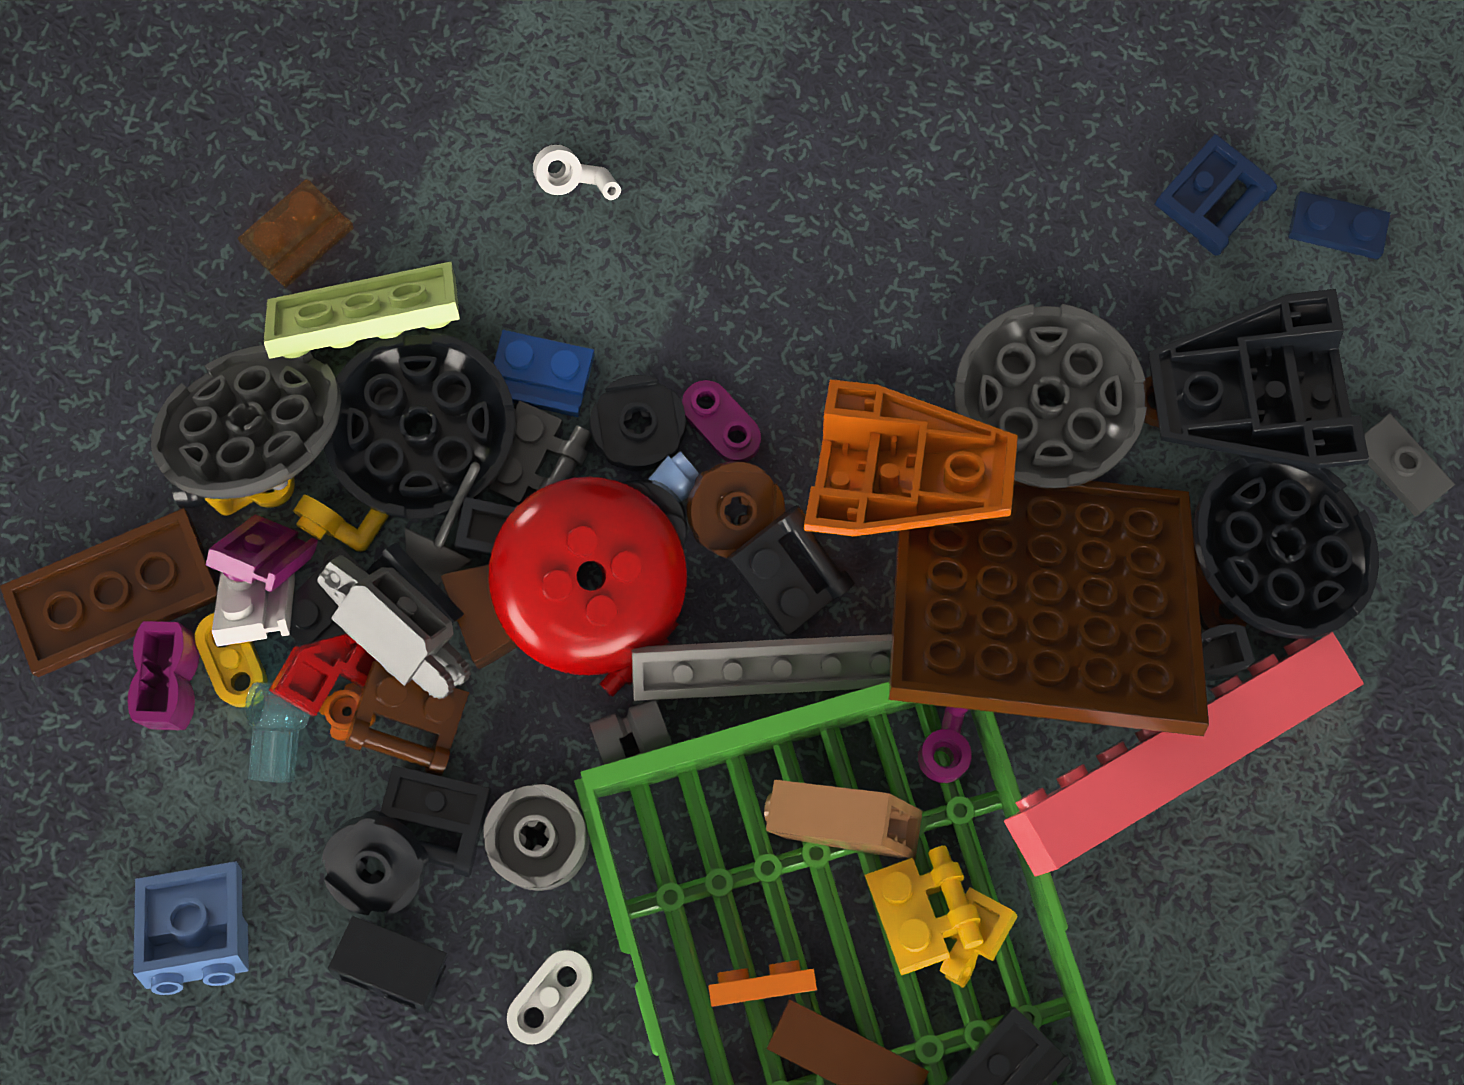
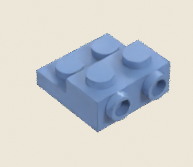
M237 861L135 879L133 974L146 989H151L153 993L159 995H171L182 991L183 983L203 979V982L207 985L222 986L232 983L235 980V973L249 971L248 923L242 915V869Z

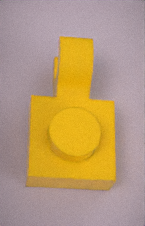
M971 887L966 892V897L969 904H974L981 918L978 928L984 942L975 948L964 949L959 934L949 936L956 943L949 952L950 958L943 961L939 970L945 974L946 979L962 988L968 983L974 971L978 955L980 954L993 961L1018 917L1015 911Z

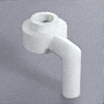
M547 146L535 157L533 163L534 176L541 188L550 194H567L578 183L597 185L604 197L609 200L618 198L621 193L619 184L606 168L580 164L575 154L565 146ZM555 160L562 161L563 165L559 172H548V166L551 162Z

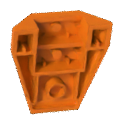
M830 379L824 410L822 447L815 486H811L804 530L861 536L1010 516L1018 435L877 384Z

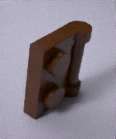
M375 660L371 665L351 722L345 746L358 751L365 747L426 767V773L442 776L448 763L450 749L469 692L453 688V692L444 699L434 698L413 680L404 686ZM374 714L436 735L432 748L369 728L372 715Z

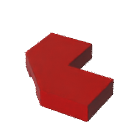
M347 633L296 646L292 649L268 691L307 714L316 716L339 675L364 688L371 665L376 659L355 640L350 638Z

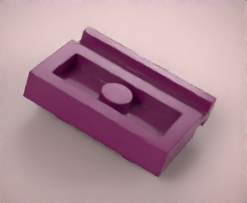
M255 514L209 548L206 566L223 572L227 578L234 581L251 584L257 579L266 583L265 590L272 592L312 559L318 540L311 537L305 542L297 538L298 531Z

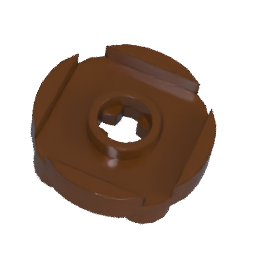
M724 462L700 473L695 480L687 501L688 524L697 543L712 553L727 558L785 512L784 497L778 485L760 467L745 462ZM739 496V504L747 506V514L740 515L738 523L731 524L730 516L724 513L725 506L731 504L733 497Z

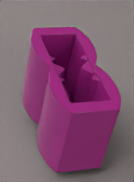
M143 621L137 630L133 644V657L138 671L131 681L128 692L130 717L132 721L149 729L186 730L192 719L195 707V696L190 681L196 673L200 657L195 643V633L179 622Z

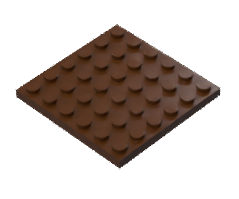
M1014 480L1010 516L899 530L897 536L888 700L1204 736L1209 726L1189 492L1100 481H1089L1065 488H1043Z

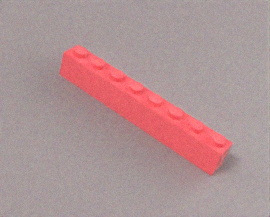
M1329 633L1316 640L1313 638L1296 639L1283 647L1288 654L1287 656L1277 660L1276 656L1271 654L1249 666L1247 669L1252 675L1251 677L1241 682L1238 675H1235L1211 688L1215 698L1207 702L1209 726L1204 736L1140 729L1135 733L1139 742L1127 748L1125 743L1121 741L1096 755L1100 765L1087 771L1084 764L1056 778L1060 788L1047 795L1042 787L1015 802L1020 811L1005 819L1004 823L1034 876L1059 869L1364 684L1334 633Z

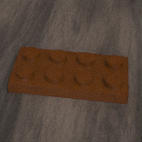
M183 508L2 584L0 589L31 673L41 677L136 636L137 630L143 621L169 622L216 602L218 584L211 567L206 566L207 557L191 516Z

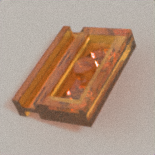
M306 178L237 239L286 289L352 231L354 227L352 222L345 218Z

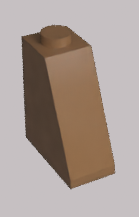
M774 780L772 793L768 795L764 806V817L767 822L766 831L791 840L904 860L913 858L915 861L923 812L917 807L890 793Z

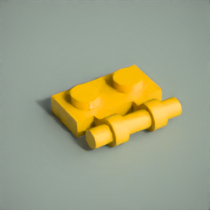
M938 846L928 852L933 870L927 874L920 876L914 859L910 858L865 875L901 976L949 959L950 955L944 938L959 934L964 949L975 948L984 942L978 928L981 918L976 906L969 904L961 884L964 880V875L959 863L952 861L946 846ZM942 891L950 912L936 918L928 896Z

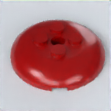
M576 477L561 480L539 489L520 503L508 516L495 539L491 551L488 580L497 618L510 639L523 652L537 662L564 673L600 675L631 666L632 649L659 646L674 626L684 602L687 568L684 550L673 524L649 497L615 480L599 477ZM587 561L596 563L601 568L603 574L602 583L596 589L590 591L583 589L579 585L576 575L578 568Z

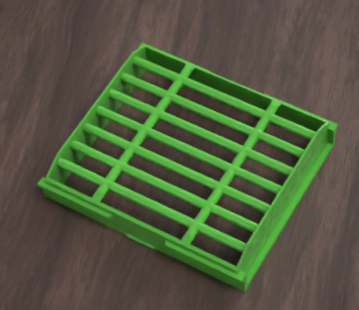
M885 682L581 771L582 778L574 780L621 952L630 954L638 979V982L635 984L637 999L652 1053L659 1056L666 1081L665 1085L678 1084L632 920L664 910L712 1084L734 1085L683 904L713 896L733 969L748 968L749 978H756L757 975L732 890L761 881L784 962L799 960L801 970H807L805 957L780 875L807 867L810 868L859 1034L885 1048L828 862L857 853L865 876L868 873L883 868L880 857L876 854L801 841L802 848L775 856L745 757L774 749L783 781L804 783L793 743L821 735L837 787L858 789L840 729L868 721L891 794L916 807L887 715L915 707L926 739L931 733L941 729V722L935 705L888 700L889 682ZM970 709L996 790L966 798L959 778L950 783H940L946 805L922 812L917 853L914 862L920 876L931 872L933 867L928 856L930 849L924 832L953 824L973 889L999 903L972 818L1003 809L1007 819L1020 811L1015 802L1022 797L994 712ZM942 751L935 752L934 758L937 764L944 767L949 766L950 759L948 755ZM722 763L727 765L755 862L726 870L697 772L698 770ZM675 777L679 778L707 875L682 884H677L649 786ZM625 791L631 792L658 891L626 900L598 799L599 797ZM1012 837L1063 997L1032 1006L1008 933L995 957L1011 1007H1015L1039 1031L1041 1025L1071 1017L1092 1084L1117 1085L1065 932L1068 929V924L1051 873L1048 872L1034 876ZM869 889L915 1039L914 1043L891 1049L890 1051L915 1064L922 1063L923 1068L929 1071L926 1077L929 1085H943L948 1076L942 1057L970 1047L973 1051L1004 1015L984 1021L971 979H969L964 988L950 981L964 1027L935 1036L916 973L913 971L901 976ZM942 891L928 896L936 918L949 913ZM947 937L944 938V941L950 952L956 941ZM815 991L794 994L798 1004L821 1015ZM764 999L743 1002L767 1085H837L815 1073L787 1082L780 1056L766 1049L773 1030ZM1055 1080L1052 1085H1058L1057 1081Z

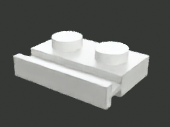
M221 572L212 625V634L216 645L223 646L267 639L268 632L281 631L282 636L290 635L295 573L274 591L269 592L265 590L266 583L256 579L251 584L238 582L227 578Z

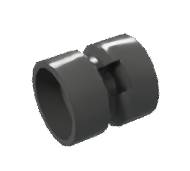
M648 700L630 707L627 717L621 718L614 713L589 723L604 765L672 745L656 700ZM633 733L638 747L624 752L619 739Z

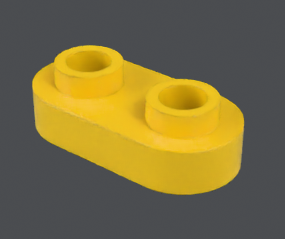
M212 613L199 623L195 632V643L217 695L223 701L235 707L251 706L257 703L266 692L268 680L264 667L252 641L229 644L226 647H218L212 634L214 613ZM243 674L249 675V687L244 691H237L235 688L236 679Z

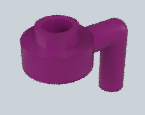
M946 707L941 729L931 733L921 744L918 751V763L922 772L929 779L939 783H950L957 780L969 768L972 759L971 747L965 737L960 734L965 713L969 709ZM942 751L946 753L950 759L949 766L944 767L937 764L934 758L935 752Z

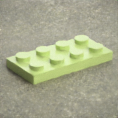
M452 262L267 299L264 344L269 359L280 356L297 358L305 355L310 350L328 346L332 348H345L351 346L357 340L376 336L382 339L393 338L405 330L420 327L428 329L441 328L451 321L460 319L456 279Z

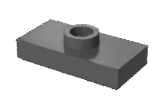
M1390 413L1364 434L1369 455L1368 465L1415 517L1455 485Z

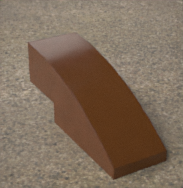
M788 1000L766 1049L837 1085H923L929 1073L928 1070L792 1000Z

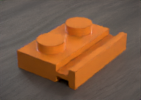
M799 960L770 964L769 976L749 978L748 968L717 973L718 984L708 985L711 1007L815 991L817 986L814 969L801 970Z

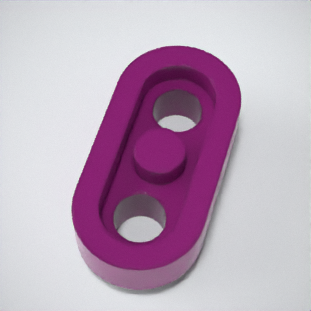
M703 380L692 384L685 391L682 404L686 420L723 460L727 462H748L757 454L761 443V433L758 425L720 384ZM702 397H710L715 403L711 408L703 409L698 406L697 402ZM733 431H741L745 434L746 439L741 443H734L728 436Z

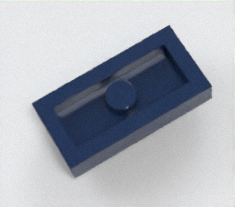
M1300 191L1295 199L1288 238L1378 260L1383 255L1391 212Z

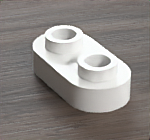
M569 950L552 954L514 999L508 1009L507 1024L511 1034L517 1040L525 1044L545 1042L555 1034L589 991L592 984V968L584 956ZM566 966L572 967L577 974L575 983L570 987H564L558 981L559 971ZM532 1007L539 1008L544 1015L543 1023L537 1028L528 1026L525 1021V1014Z

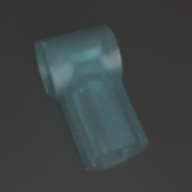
M253 683L248 691L245 703L246 718L249 725L253 727L248 780L277 783L294 782L299 729L305 727L310 715L268 691L273 683Z

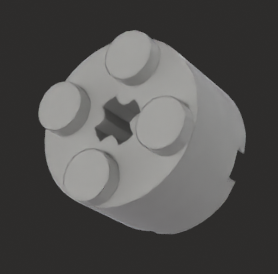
M536 784L511 790L495 802L486 817L484 845L488 859L500 876L521 888L544 891L552 890L565 884L578 873L588 854L590 837L584 815L567 794L555 787ZM543 826H546L544 834L549 839L546 846L536 845L532 851L528 850L531 841L526 837L527 832L530 829L539 831Z

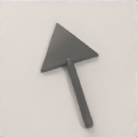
M477 462L471 464L435 541L405 527L406 553L436 585L442 582V575L456 572L472 560L471 557L445 546L444 543L460 512L464 499L467 497L480 470V465Z

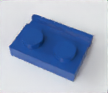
M502 330L494 365L504 378L513 403L518 404L519 401H522L538 409L579 417L595 353L594 349Z

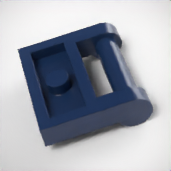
M1214 134L1161 193L1154 205L1195 236L1199 244L1213 255H1220L1229 245L1228 238L1260 201H1267L1275 193L1277 185L1268 174L1218 135ZM1237 180H1240L1246 185L1247 190L1214 225L1205 218L1206 214Z

